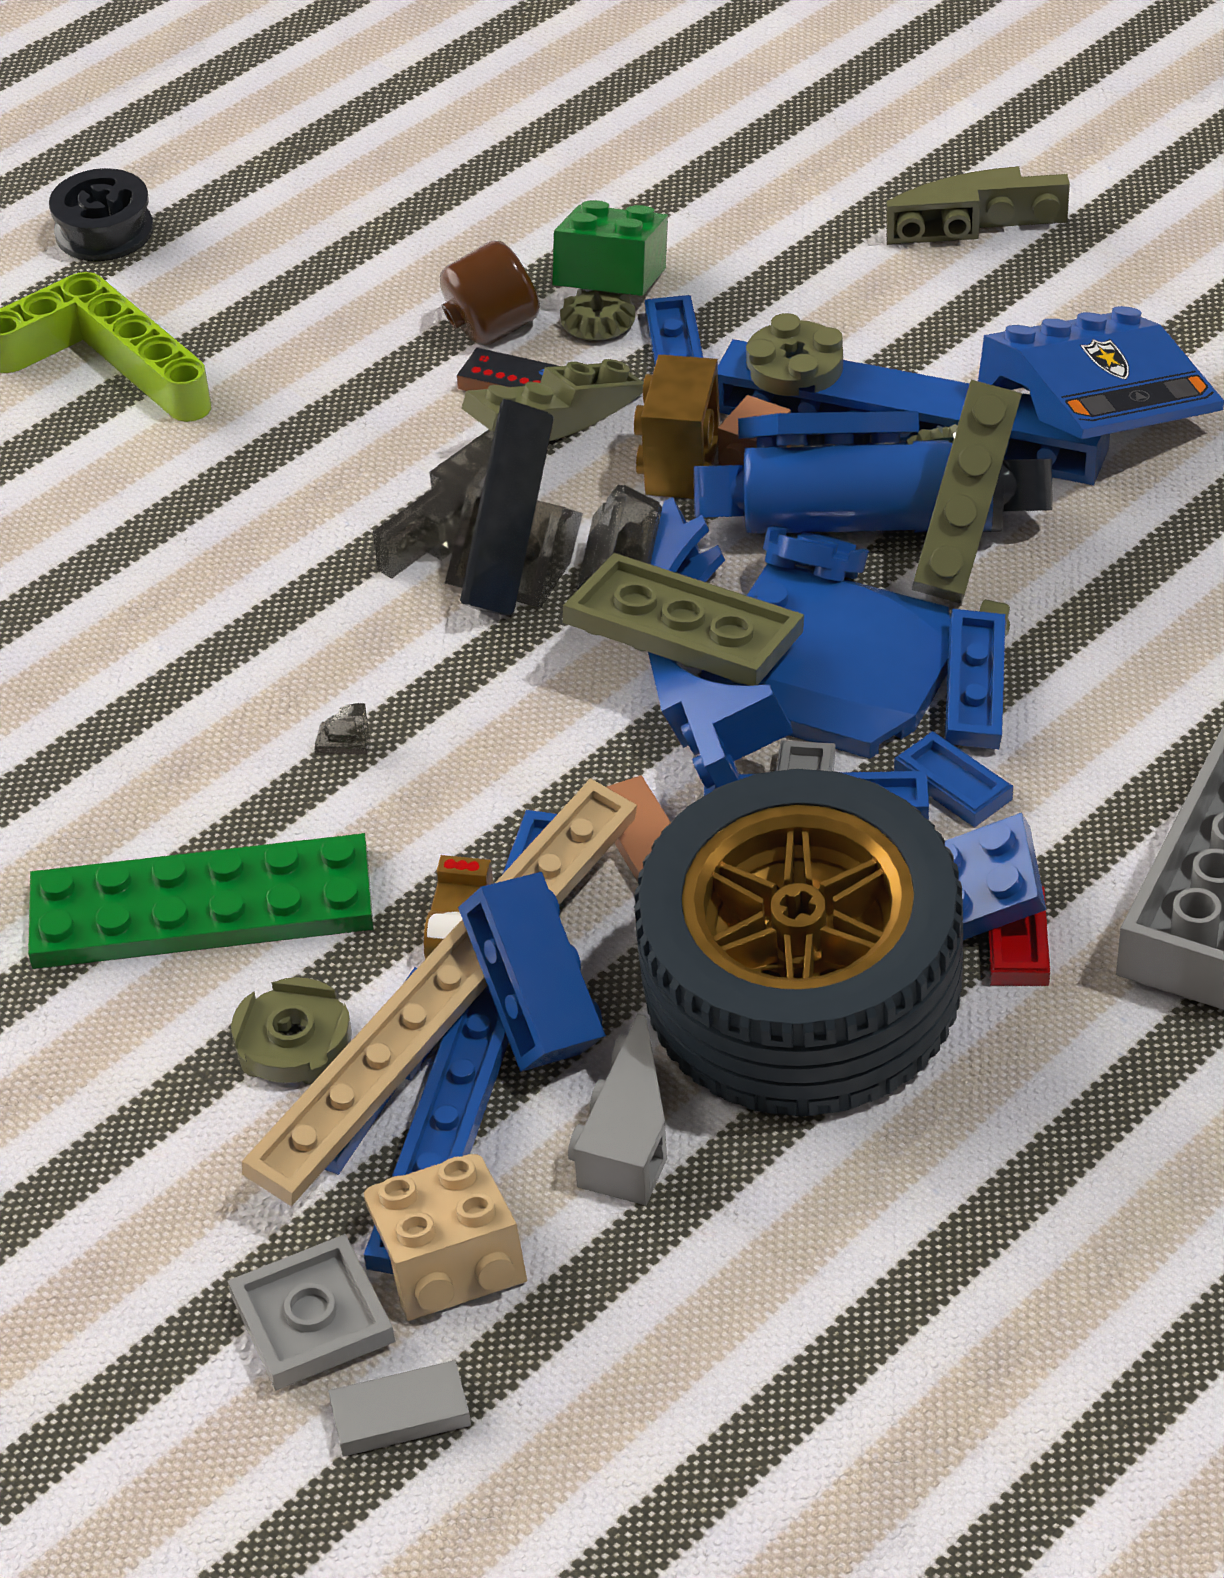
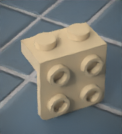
M468 1154L462 1157H453L443 1163L413 1173L391 1177L382 1183L368 1187L364 1191L367 1209L391 1260L400 1305L407 1321L527 1282L517 1223L480 1155Z

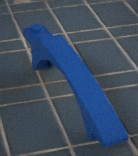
M673 497L663 502L655 531L651 565L706 582L722 565L725 558L719 545L700 553L697 543L709 532L707 523L702 515L686 522ZM648 652L661 711L682 747L689 746L695 756L700 754L693 758L692 761L706 789L714 785L718 788L740 780L741 778L734 761L794 733L791 723L776 699L770 685L740 686L711 682L683 670L677 664V661Z

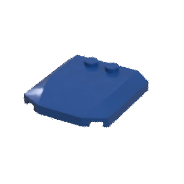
M767 563L747 596L804 614L803 633L758 684L770 685L794 731V733L788 736L809 742L833 743L837 750L871 759L879 754V744L894 735L903 739L913 733L948 672L949 607L846 579L844 581H835L813 575V570L798 566L792 569ZM702 670L700 678L711 682L749 686L732 682L728 678Z

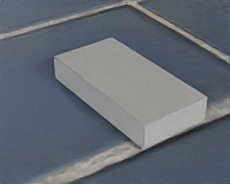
M456 1360L328 1390L343 1457L471 1426L470 1414Z

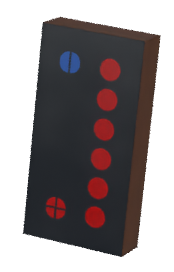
M476 347L457 374L458 389L468 391L488 389L490 385L518 387L525 386L527 382L540 383L545 367H556L558 365Z

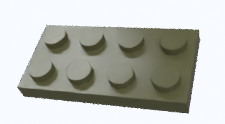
M613 553L563 605L564 624L585 630L592 635H600L630 645L640 651H648L680 662L687 667L698 668L728 678L732 682L749 686L758 685L803 633L804 614L617 553Z

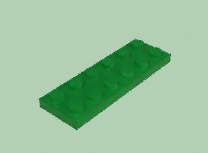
M365 833L30 871L28 955L32 969L374 930Z

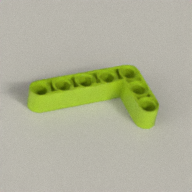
M80 272L70 275L0 308L1 373H13L22 370L84 340L174 419L184 422L196 421L208 415L211 410L206 370L202 361L95 273Z

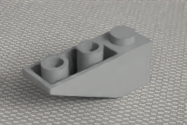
M637 1014L628 1035H619L615 1042L611 1057V1071L606 1080L599 1079L595 1084L590 1100V1115L585 1125L578 1124L575 1127L569 1143L568 1158L575 1161L578 1188L647 1206L667 1161L665 1118L647 1019L645 1015Z

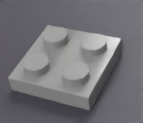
M346 1234L228 1280L231 1297L275 1391L395 1342L393 1326Z

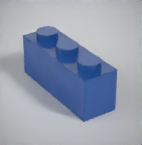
M542 872L482 886L458 907L520 1072L580 1055L606 1036L602 1028L600 1008L596 1001L590 997L581 974L579 954L576 948L569 943L560 920L558 900L555 894L548 889Z

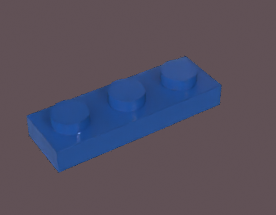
M952 609L949 624L945 740L952 745L998 750L1000 748L1003 726L1005 614Z

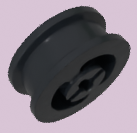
M112 168L83 171L59 183L49 197V209L52 218L56 222L54 234L60 249L77 259L108 261L127 256L144 246L150 239L154 228L152 215L147 208L149 195L145 183L138 176L130 172Z

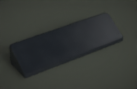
M503 399L500 403L460 598L461 604L478 611L511 616L515 612L554 421L553 415L546 411L507 399Z

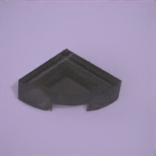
M365 703L344 705L340 707L339 713L332 715L325 722L322 721L316 736L315 753L368 755L371 741Z

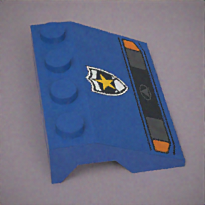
M1118 306L1112 308V313L1107 314L1083 312L1077 315V319L1067 321L1052 318L1044 319L1041 325L1033 327L1009 325L1004 332L987 334L983 338L978 381L1009 390L1020 388L1029 390L1039 421L1080 439L1218 412L1224 408L1223 398L1160 324L1141 317L1142 312L1136 308Z

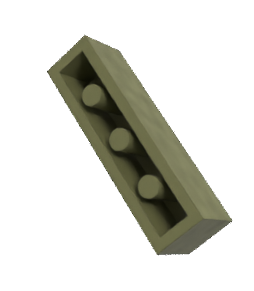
M971 379L914 577L913 591L962 604L1022 393Z

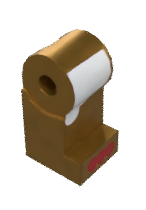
M440 855L436 871L438 883L432 907L428 912L425 923V959L462 920L458 907L480 887L493 884L491 860Z

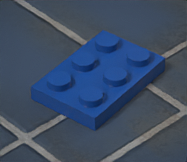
M919 411L776 413L738 418V439L756 438L757 448L797 445L816 447L849 444V446L901 443L900 434L919 432Z

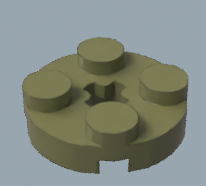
M782 313L774 316L771 320V325L758 330L747 342L746 366L751 371V380L759 388L782 396H799V388L815 385V393L827 389L840 378L843 372L842 333L836 328L800 320L798 316L791 313Z
M295 977L271 982L272 991L263 993L258 998L255 996V991L241 1001L233 1015L231 1033L241 1068L248 1076L260 1077L272 1082L294 1083L302 1081L305 1084L311 1085L351 1042L352 1029L349 1011L345 1003L343 1005V1003L336 999L335 990L321 981ZM292 1024L301 1025L302 1031L298 1034L287 1036L278 1033L279 1031H288Z

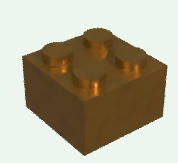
M658 354L653 374H646L644 378V405H637L635 409L634 434L642 436V444H639L637 450L636 472L637 474L644 475L645 495L694 499V466H713L718 447L717 428L720 426L718 359Z

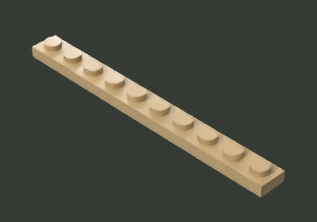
M590 778L495 883L542 872L548 889L555 894L560 904L635 820L637 805ZM463 920L452 929L242 1160L243 1176L292 1207L488 986Z

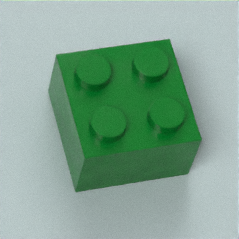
M599 200L582 202L554 230L552 285L643 296L666 268L668 214L654 213L652 207L643 205L629 206L624 210L609 208V203Z

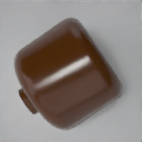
M489 241L447 265L441 271L440 288L446 301L441 306L446 318L454 329L461 327L472 341L480 345L487 346L495 343L531 322L539 314L540 302L532 280L516 254L502 241Z

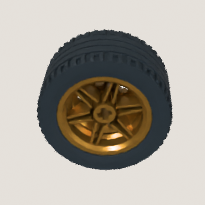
M789 769L758 773L720 786L687 806L674 818L671 824L662 830L660 837L651 846V853L645 857L643 869L638 875V887L634 895L636 937L642 984L651 1026L657 1032L659 1043L662 1047L666 1048L669 1058L672 1061L678 1062L679 1069L685 1075L690 1076L693 1082L706 1087L712 1094L728 1102L763 1113L791 1116L836 1113L859 1107L892 1093L897 1087L913 1079L917 1072L922 1071L926 1067L928 1060L940 1051V1044L947 1040L949 1027L954 1024L957 1018V1010L960 1006L963 971L962 885L959 881L958 866L954 863V855L945 846L942 834L935 830V825L924 818L915 806L874 782L836 771Z

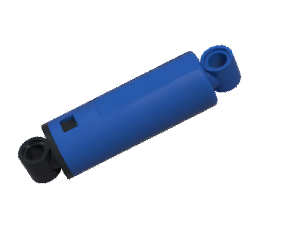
M949 440L913 441V444L745 448L744 465L694 466V517L701 515L703 517L745 516V529L747 533H766L768 527L788 528L787 533L802 531L914 530V533H927L953 443H950ZM1052 459L1003 460L983 532L1002 531L1003 511L1053 510Z

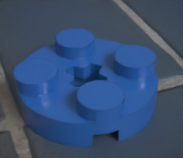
M767 528L763 549L767 551L765 556L766 563L792 569L795 568V565L815 566L813 575L835 581H844L845 577L857 579L858 573H862L865 570L869 553L867 549L856 550L857 545L815 533L802 531L801 535L799 534L796 539L786 536L788 528Z

